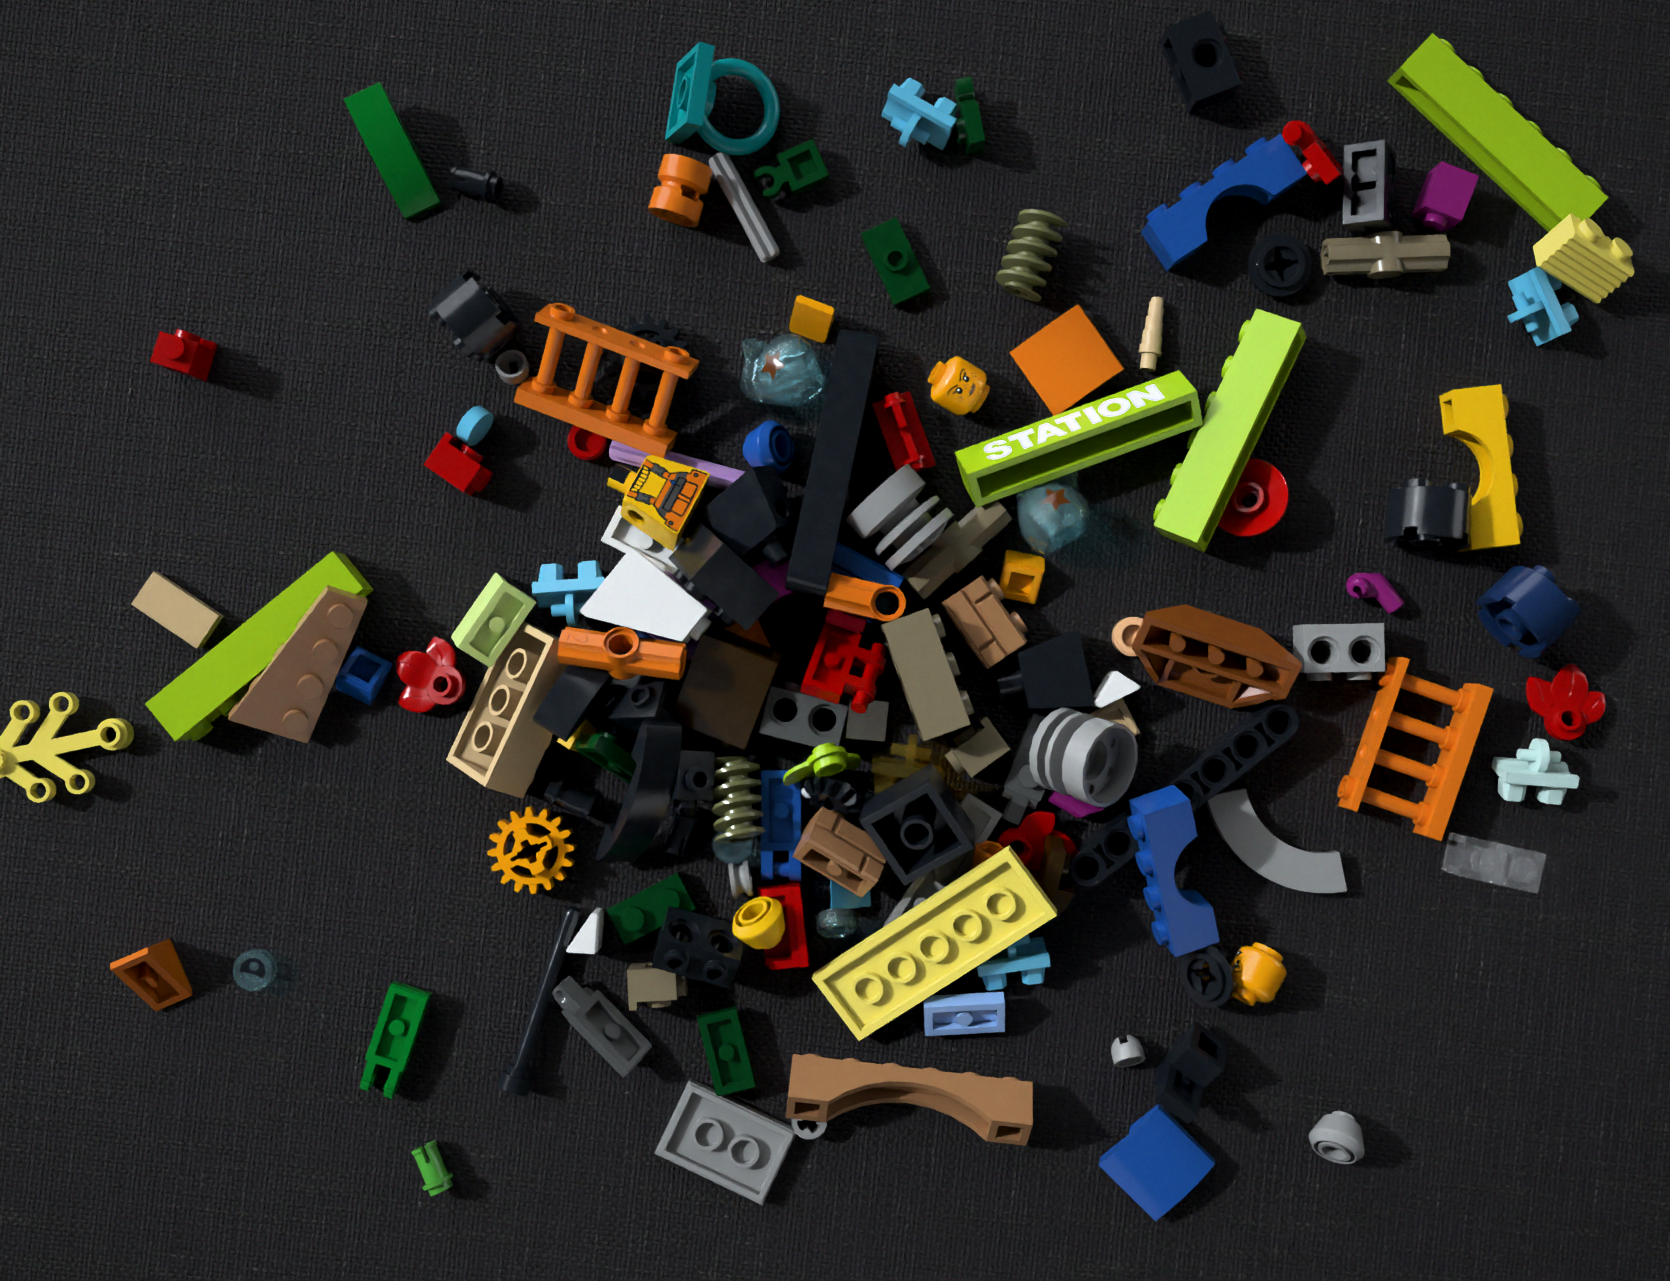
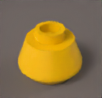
M757 897L748 901L740 907L734 916L733 934L754 949L773 948L781 941L785 931L781 903L769 897Z

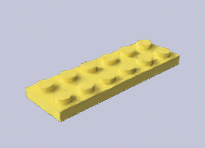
M1009 845L815 971L812 980L858 1041H860L1056 917L1057 909Z

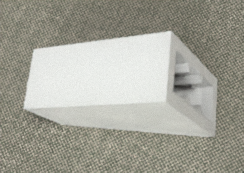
M631 547L579 612L589 618L688 643L691 638L697 641L706 632L712 623L707 618L713 611L641 552Z

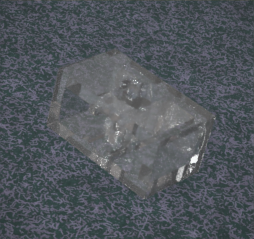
M1450 832L1442 871L1538 894L1546 854Z

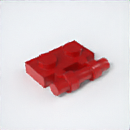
M1301 120L1290 121L1284 126L1282 131L1284 141L1289 145H1298L1301 148L1302 153L1307 158L1302 163V166L1315 183L1323 180L1328 185L1343 175V168L1309 124Z
M824 623L800 692L838 705L844 692L853 697L851 709L859 714L865 713L868 704L872 703L877 693L875 683L878 676L883 674L886 666V647L881 643H874L870 650L859 647L861 634ZM852 665L861 668L863 671L861 678L849 674Z

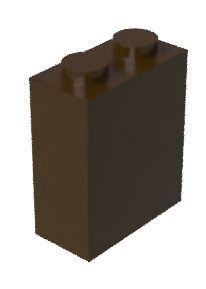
M711 624L700 637L672 716L682 725V730L692 734L704 733L714 737L715 741L721 746L730 749L739 747L745 750L783 653Z

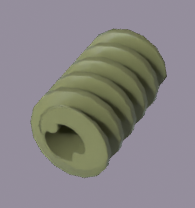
M1025 209L1019 212L1017 217L1019 225L1014 226L1012 231L1014 240L1009 241L1006 247L1010 255L1003 256L1001 265L1005 270L998 271L995 279L1007 292L1025 300L1039 302L1041 296L1032 290L1033 286L1045 287L1047 281L1041 278L1038 272H1051L1052 266L1043 259L1044 257H1056L1058 253L1049 246V242H1062L1063 236L1054 229L1055 227H1067L1068 224L1053 213L1043 210Z
M739 756L715 758L714 769L717 771L714 772V784L718 785V787L713 789V799L721 802L712 807V812L714 815L722 818L716 820L713 826L716 831L724 833L715 838V843L735 844L753 840L755 836L765 832L764 827L753 825V821L763 817L764 812L752 809V805L762 801L763 798L761 795L752 794L750 789L761 785V780L749 777V773L759 770L760 765L748 762L747 758Z

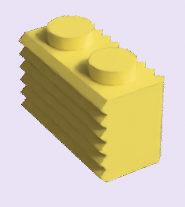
M1573 213L1569 214L1533 246L1537 267L1596 304L1600 303L1602 298H1606L1608 293H1613L1615 288H1619L1621 282H1626L1627 278L1632 277L1635 272L1631 261L1633 252L1626 242L1618 237L1611 240L1603 234L1601 228L1593 220L1586 218L1581 221Z

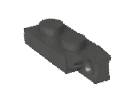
M1036 713L1031 714L1002 784L1004 789L1001 796L1009 799L1002 818L1015 825H1019L1026 807L1035 810L1038 801H1041L1045 792V788H1042L1034 781L1030 771L1029 752L1033 736L1040 723L1045 719V717Z
M569 975L551 992L553 998L564 1009L562 1014L568 1019L567 1021L623 1078L631 1072L652 1048V1044L598 989L595 992L588 987L582 989Z

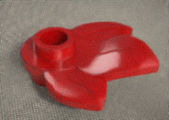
M433 637L426 653L407 651L400 654L396 659L397 673L400 679L407 684L398 698V703L408 711L426 713L437 704L452 705L462 698L466 691L465 678L461 671L456 668V652L452 645L442 638ZM446 678L448 686L447 689L442 692L441 684L443 679Z
M1572 663L1559 670L1552 683L1533 676L1527 679L1526 696L1530 708L1544 718L1546 731L1558 740L1572 741L1580 737L1584 733L1586 725L1598 721L1605 712V694L1597 691H1588V681L1585 674ZM1562 714L1568 716L1572 723L1571 726L1564 724Z
M1045 811L1034 812L1025 816L1018 827L1005 830L997 839V843H1000L1004 848L1013 841L1022 842V847L1019 850H1014V852L1028 870L1038 871L1046 835L1062 837L1067 853H1072L1076 850V846L1069 836L1053 829L1055 814Z

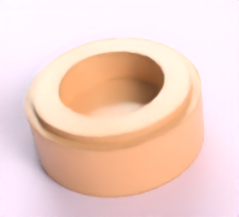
M1124 618L1114 626L1112 643L1119 653L1130 657L1137 656L1132 649V643L1143 621L1142 618Z

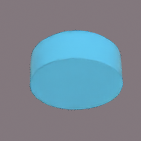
M480 405L472 407L462 417L457 426V438L468 446L476 445L491 428L494 419L493 414Z

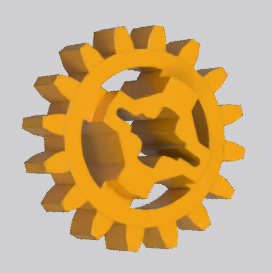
M528 806L525 810V816H522L521 812L516 809L510 812L512 822L506 819L498 821L497 824L502 833L490 834L489 839L497 843V847L488 850L487 855L497 857L498 862L491 867V870L498 871L502 869L505 874L500 881L502 884L507 883L511 879L516 881L514 885V891L516 892L521 891L526 884L529 885L530 893L536 894L539 891L540 883L548 891L554 887L552 877L554 876L560 881L564 880L567 874L562 867H571L575 863V860L567 856L568 852L577 848V844L567 843L566 837L573 833V829L562 830L560 828L564 819L562 815L551 820L549 818L550 808L546 807L539 815H536L534 806ZM530 823L542 825L551 833L546 835L535 831ZM514 831L513 836L516 841L512 852L507 854V843ZM547 842V845L540 848L536 856L531 854L518 857V854L525 851L524 849L529 846V843L531 845L536 843L539 845ZM558 845V856L554 866L551 868L552 864L549 856L552 848ZM519 865L528 868L531 874L535 876L523 874L514 866Z

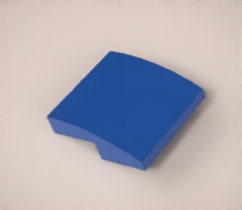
M1157 1104L1130 1126L1129 1134L1100 1157L1098 1165L1156 1222L1205 1177L1215 1165L1216 1160L1166 1110Z

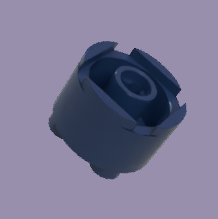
M1536 565L1532 569L1524 566L1512 567L1476 602V606L1482 605V609L1477 614L1487 631L1505 647L1512 642L1522 648L1517 654L1526 658L1539 657L1575 622V618L1580 614L1581 609L1572 598L1566 596L1554 584L1555 578L1553 574L1541 565Z

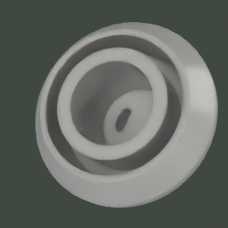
M1334 1111L1332 1114L1324 1115L1309 1133V1141L1313 1150L1329 1161L1339 1164H1352L1364 1156L1365 1148L1362 1129L1355 1118L1346 1112Z

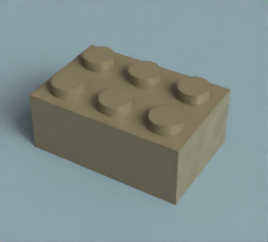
M929 608L882 624L880 629L920 738L926 741L971 725L968 715L973 714L974 710L967 691H958L954 677L960 675L953 653L948 652L945 654L940 639L946 637V633L939 614L931 616Z

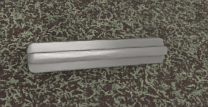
M722 152L712 156L709 159L710 168L713 170L718 183L760 261L764 263L774 259L779 255V247L728 154Z

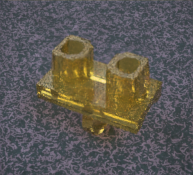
M909 734L907 745L891 744L890 754L903 756L905 760L873 755L871 772L874 773L875 794L897 783L898 777L906 778L929 765L914 762V758L929 761L931 749L916 747L917 735ZM934 765L944 780L945 771H943V767Z

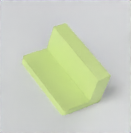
M495 573L460 622L451 638L459 649L491 668L532 610L536 601L508 583L501 575Z

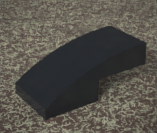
M568 665L533 716V721L567 742L591 714V705L614 677L608 673V670Z

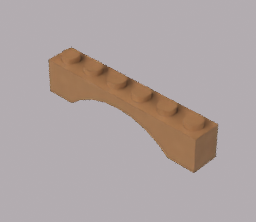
M793 1054L786 1118L827 1122L844 1112L861 1106L879 1103H909L932 1108L952 1116L974 1130L985 1141L1027 1145L1033 1126V1082L1021 1081L1015 1077L995 1078L980 1076L974 1072L962 1074L943 1072L931 1067L918 1069L901 1067L895 1063H866L854 1058L843 1060L823 1058L817 1054Z

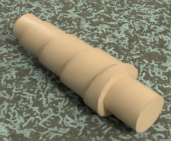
M1152 297L1151 301H1149L1148 315H1146L1145 328L1139 346L1141 371L1155 372L1157 357H1161L1162 321L1164 314V298Z

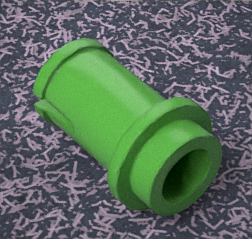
M436 1140L426 1143L424 1146L430 1160L427 1158L423 1145L411 1151L425 1182L422 1188L424 1191L428 1190L430 1196L439 1194L453 1186L451 1181L453 1173L447 1172L437 1148Z

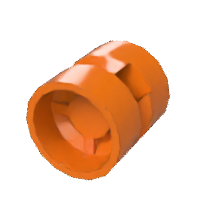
M665 154L657 176L662 184L654 188L648 211L654 216L673 224L686 227L698 226L703 209V202L699 197L707 194L713 170L695 159L677 154Z

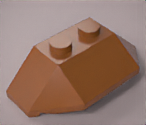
M1186 604L1147 611L1132 643L1133 651L1139 656L1145 669L1157 685L1230 709L1255 705L1274 699V701L1286 699L1302 668V662L1262 629Z

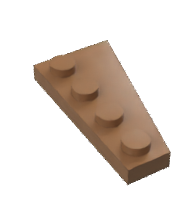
M327 585L297 623L295 631L285 644L282 643L274 653L272 661L262 674H258L251 683L249 691L228 713V720L308 744L367 606V599Z

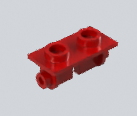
M909 391L901 394L899 392L886 395L884 400L872 404L896 472L906 464H909L915 472L936 466Z

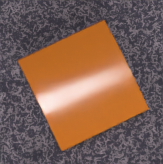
M1080 304L1062 314L1010 352L1053 416L1063 413L1124 370V367Z

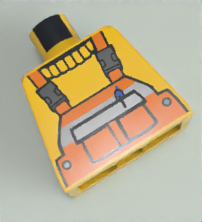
M648 455L637 473L616 464L609 476L607 486L625 494L620 513L625 520L674 552L706 491L710 473L654 455Z

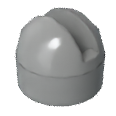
M507 350L501 353L495 363L499 377L509 385L523 383L529 376L528 361L525 355L518 350ZM517 363V373H512L510 364Z
M1127 1035L1128 1042L1122 1043L1119 1037L1114 1040L1111 1047V1055L1115 1067L1133 1066L1146 1059L1143 1047L1136 1037Z

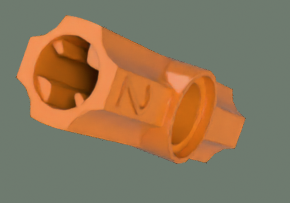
M566 627L565 630L562 629L557 657L561 664L608 670L612 677L619 680H628L637 674L680 680L683 677L686 666L687 646L685 643L638 637L636 632L627 627H616L608 632ZM622 652H628V653L623 654V655H617V654L622 653Z

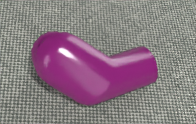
M1358 572L1351 575L1346 582L1347 592L1352 598H1376L1388 614L1404 604V600L1385 576L1380 573Z
M1053 790L1048 798L1049 802L1076 818H1084L1099 813L1106 808L1084 803L1074 799L1071 795H1062Z

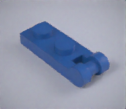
M761 770V796L763 798L761 801V811L764 812V816L761 817V827L765 828V832L761 834V881H773L774 877H789V881H801V861L792 857L801 840V781L785 786L783 776L788 770ZM773 851H789V861H774Z

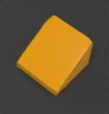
M799 295L795 299L789 330L811 340L824 343L827 340L835 318V309L829 305Z
M1006 550L998 585L1006 599L1030 604L1036 603L1045 571V559L1041 556Z

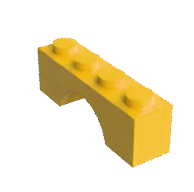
M1501 384L1454 389L1440 395L1444 435L1455 438L1468 446L1475 455L1480 469L1479 486L1472 498L1470 545L1465 549L1458 550V552L1520 544L1523 522L1520 514L1516 512L1515 497L1518 493V481L1511 470L1510 457L1513 454V441L1511 436L1507 434L1505 420L1508 415L1509 405L1507 397L1502 394Z

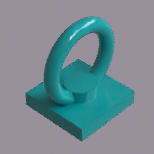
M699 41L677 63L665 141L680 145L697 131L709 146L725 154L747 155L758 151L770 141L779 123L780 104L774 85L761 69L750 62L735 58H726L713 62L715 46ZM725 75L743 77L750 81L759 91L764 103V118L761 126L753 135L744 139H732L719 133L709 122L708 117L712 111L716 96V83L714 81L719 77Z

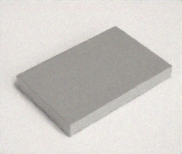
M690 1078L654 1154L763 1205L796 1133L792 1126L727 1095L717 1097L714 1089Z

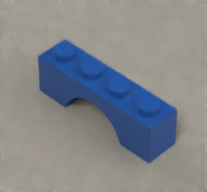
M1281 133L1270 141L1265 136L1260 138L1245 150L1247 156L1235 164L1232 158L1227 160L1212 172L1214 176L1212 180L1203 186L1200 181H1196L1179 194L1182 200L1170 208L1167 203H1164L1146 216L1149 222H1147L1141 234L1166 271L1200 250L1207 242L1206 215L1212 203L1223 197L1239 195L1254 199L1265 206L1303 179L1307 172L1290 146L1284 141Z
M1171 785L1128 800L1132 815L1127 817V822L1132 836L1138 841L1140 849L1139 852L1135 853V857L1141 873L1146 876L1148 886L1143 888V892L1149 908L1154 912L1155 921L1151 923V928L1157 943L1160 946L1165 945L1174 957H1178L1220 942L1213 907L1197 890L1181 889L1176 887L1174 871L1177 859L1187 844L1198 836L1190 799L1175 785Z

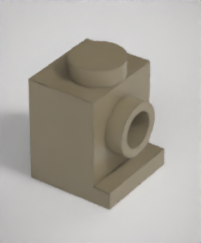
M982 716L977 720L981 725L979 729L975 730L971 725L954 737L953 741L956 745L950 749V752L945 754V757L958 775L965 770L968 776L973 777L1010 750L987 716Z
M652 962L632 963L627 969L629 1011L638 1010L642 1002H647V1007L651 1008L667 1007L671 1005V1000H677L679 996H687V977L653 968Z

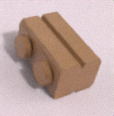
M980 576L943 601L941 605L983 667L988 669L1028 642L1023 635L1028 629L1015 611L1008 614L1000 602L1006 597L995 580L991 578L986 581L983 576Z
M823 806L806 825L800 838L801 840L792 856L861 898L877 883L883 870V865L886 862L885 857L866 830H861L846 821L845 816L841 813L828 810Z

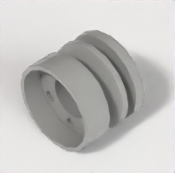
M906 464L889 477L846 519L848 524L862 539H866L878 531L884 535V538L874 550L877 556L893 545L897 552L885 563L891 571L903 563L914 560L941 535L948 520L954 515L947 507L935 518H932L928 512L941 500L937 495L921 504L915 499L926 483L909 464Z
M1062 707L1052 711L1040 723L1033 736L1029 752L1030 771L1034 781L1042 788L1056 791L1062 795H1071L1076 800L1096 807H1107L1117 802L1129 787L1138 761V745L1134 733L1126 725L1107 719L1095 718L1091 714Z

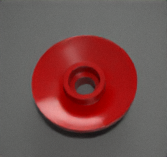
M1249 459L1218 526L1235 536L1253 537L1263 534L1277 525L1284 516L1289 502L1288 486L1281 472L1268 462L1259 459ZM1248 496L1257 497V503L1253 507L1247 508L1243 506V502Z

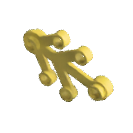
M58 692L50 698L49 708L51 711L31 742L27 745L15 747L27 725L37 721L40 716V708L36 702L31 700L17 701L10 709L11 721L0 736V779L8 777L25 788L27 797L33 802L40 803L51 800L56 794L55 783L49 778H38L19 764L20 762L34 760L63 779L69 792L73 794L87 793L95 785L94 775L88 770L76 768L57 754L99 745L106 750L124 749L133 740V727L125 719L111 718L102 721L98 725L97 730L54 739L68 716L74 714L79 707V700L75 694L71 692ZM62 697H66L69 701V707L66 711H63L59 706ZM24 705L30 710V715L27 719L21 716V708ZM110 727L116 731V738L112 742L106 736V732ZM78 775H82L85 779V785L82 789L78 788L75 783ZM40 783L46 788V793L43 797H40L37 793V786Z

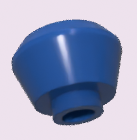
M774 420L765 421L747 435L743 444L745 460L751 467L773 465L778 475L784 473L794 456V446L790 433L783 425Z

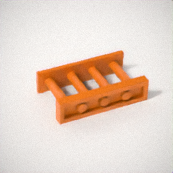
M549 303L537 312L534 321L550 327L538 376H530L517 387L514 402L645 453L665 458L674 447L678 432L668 429V426L665 424L678 378L688 379L698 368L699 360L689 357L690 354L679 347L668 346L665 348L576 314L575 309L566 304ZM565 334L588 342L574 391L560 388L553 381ZM603 348L626 356L612 405H605L594 401L590 395ZM641 362L663 370L650 419L646 420L631 415L628 410Z
M1389 657L1388 662H1385V672H1378L1376 683L1380 686L1349 775H1345L1339 784L1337 795L1340 801L1338 806L1356 812L1361 801L1413 819L1415 824L1413 833L1442 841L1494 689L1477 683H1464L1463 688L1456 691L1405 673L1410 659ZM1400 688L1450 705L1452 711H1454L1450 725L1443 729L1392 711ZM1390 726L1438 743L1441 751L1437 763L1428 766L1380 749L1386 727ZM1374 763L1426 781L1428 789L1424 800L1416 804L1366 786Z

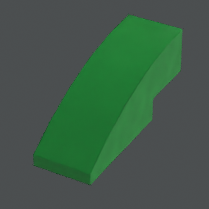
M378 82L344 98L343 100L403 217L408 220L442 204L409 133L404 128L396 108L382 84Z

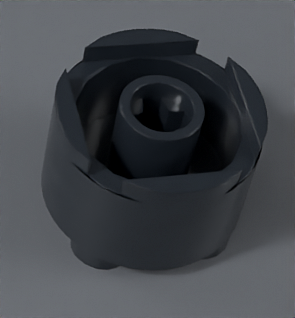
M468 267L432 299V304L427 308V311L440 326L448 325L457 335L453 342L465 356L470 358L473 355L479 362L483 360L489 361L524 328L517 324L519 321L517 316L491 286L489 288L486 286L481 288L477 282L482 277Z
M1417 478L1406 480L1404 488L1391 489L1387 494L1384 542L1388 544L1393 541L1392 547L1417 552H1436L1437 546H1442L1443 544H1449V551L1467 548L1470 545L1472 509L1470 485L1451 483L1445 485V487L1431 486L1430 480Z

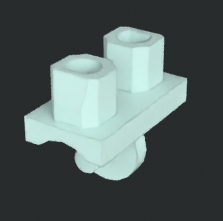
M1535 738L1531 741L1529 749H1518L1517 758L1493 757L1491 768L1499 776L1498 793L1506 801H1523L1527 785L1537 786L1535 797L1540 802L1561 805L1567 788H1578L1580 777L1570 774L1568 765L1565 762H1560L1561 753L1559 751H1550L1549 744L1545 739Z

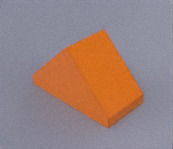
M170 938L110 963V970L155 1011L192 996V988Z

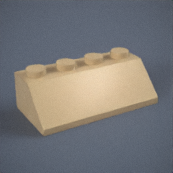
M525 621L520 625L493 666L488 668L446 758L448 762L484 787L521 799L524 798L529 785L533 782L535 772L545 750L551 743L553 733L534 722L533 716L552 686L568 666V664H561L558 661L557 654L560 637Z

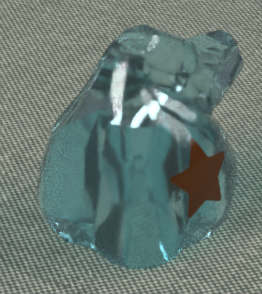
M782 334L774 338L769 344L763 340L759 342L756 338L746 339L742 342L745 364L740 381V389L748 398L773 405L800 406L813 401L824 389V379L815 351L810 343L801 336Z
M1077 471L1017 493V511L1021 533L1029 546L1044 555L1056 552L1066 544L1078 539L1087 528L1091 511L1088 501L1081 493L1076 491L1078 489L1076 480L1079 477Z

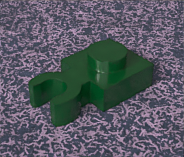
M970 76L955 79L954 94L960 113L959 119L956 120L954 125L958 144L964 143L967 155L981 153L985 144V135L978 102L975 101L972 78Z
M813 139L777 154L779 167L763 166L754 172L756 181L764 178H771L774 181V185L771 188L762 191L765 200L776 198L781 193L782 188L789 185L792 194L795 195L829 180V174Z

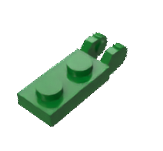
M393 981L390 984L365 1057L367 1064L359 1086L360 1089L365 1091L371 1089L376 1081L379 1067L382 1065L391 1068L384 1086L383 1097L393 1099L400 1085L403 1072L407 1069L432 993L397 981Z

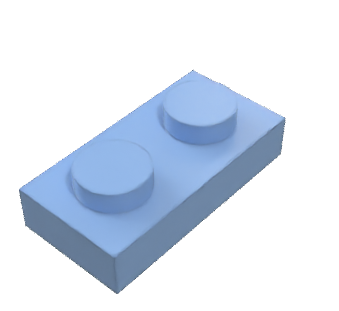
M1003 992L932 995L923 1000L925 1036L1005 1032V999Z

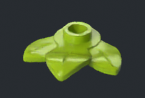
M825 743L814 748L813 754L807 761L788 770L783 776V782L785 786H789L806 777H829L843 770L857 769L860 766L861 758L858 754L847 753L844 747L836 746L835 743Z

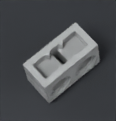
M1384 623L1293 625V656L1302 662V668L1299 673H1307V681L1332 680L1331 672H1346L1347 680H1372L1371 672H1385ZM1357 641L1361 642L1365 647V657L1359 663L1353 659L1351 654L1352 646ZM1316 642L1323 644L1326 650L1325 659L1319 664L1311 656L1312 646Z

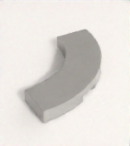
M1245 788L1219 792L1206 802L1212 822L1222 840L1226 842L1244 864L1256 873L1282 886L1304 892L1338 893L1347 891L1340 852L1305 851L1279 840L1258 819Z

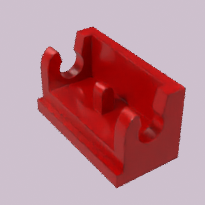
M801 881L757 886L758 897L773 898L781 903L785 922V931L781 941L773 948L764 949L766 967L769 966V970L809 967Z

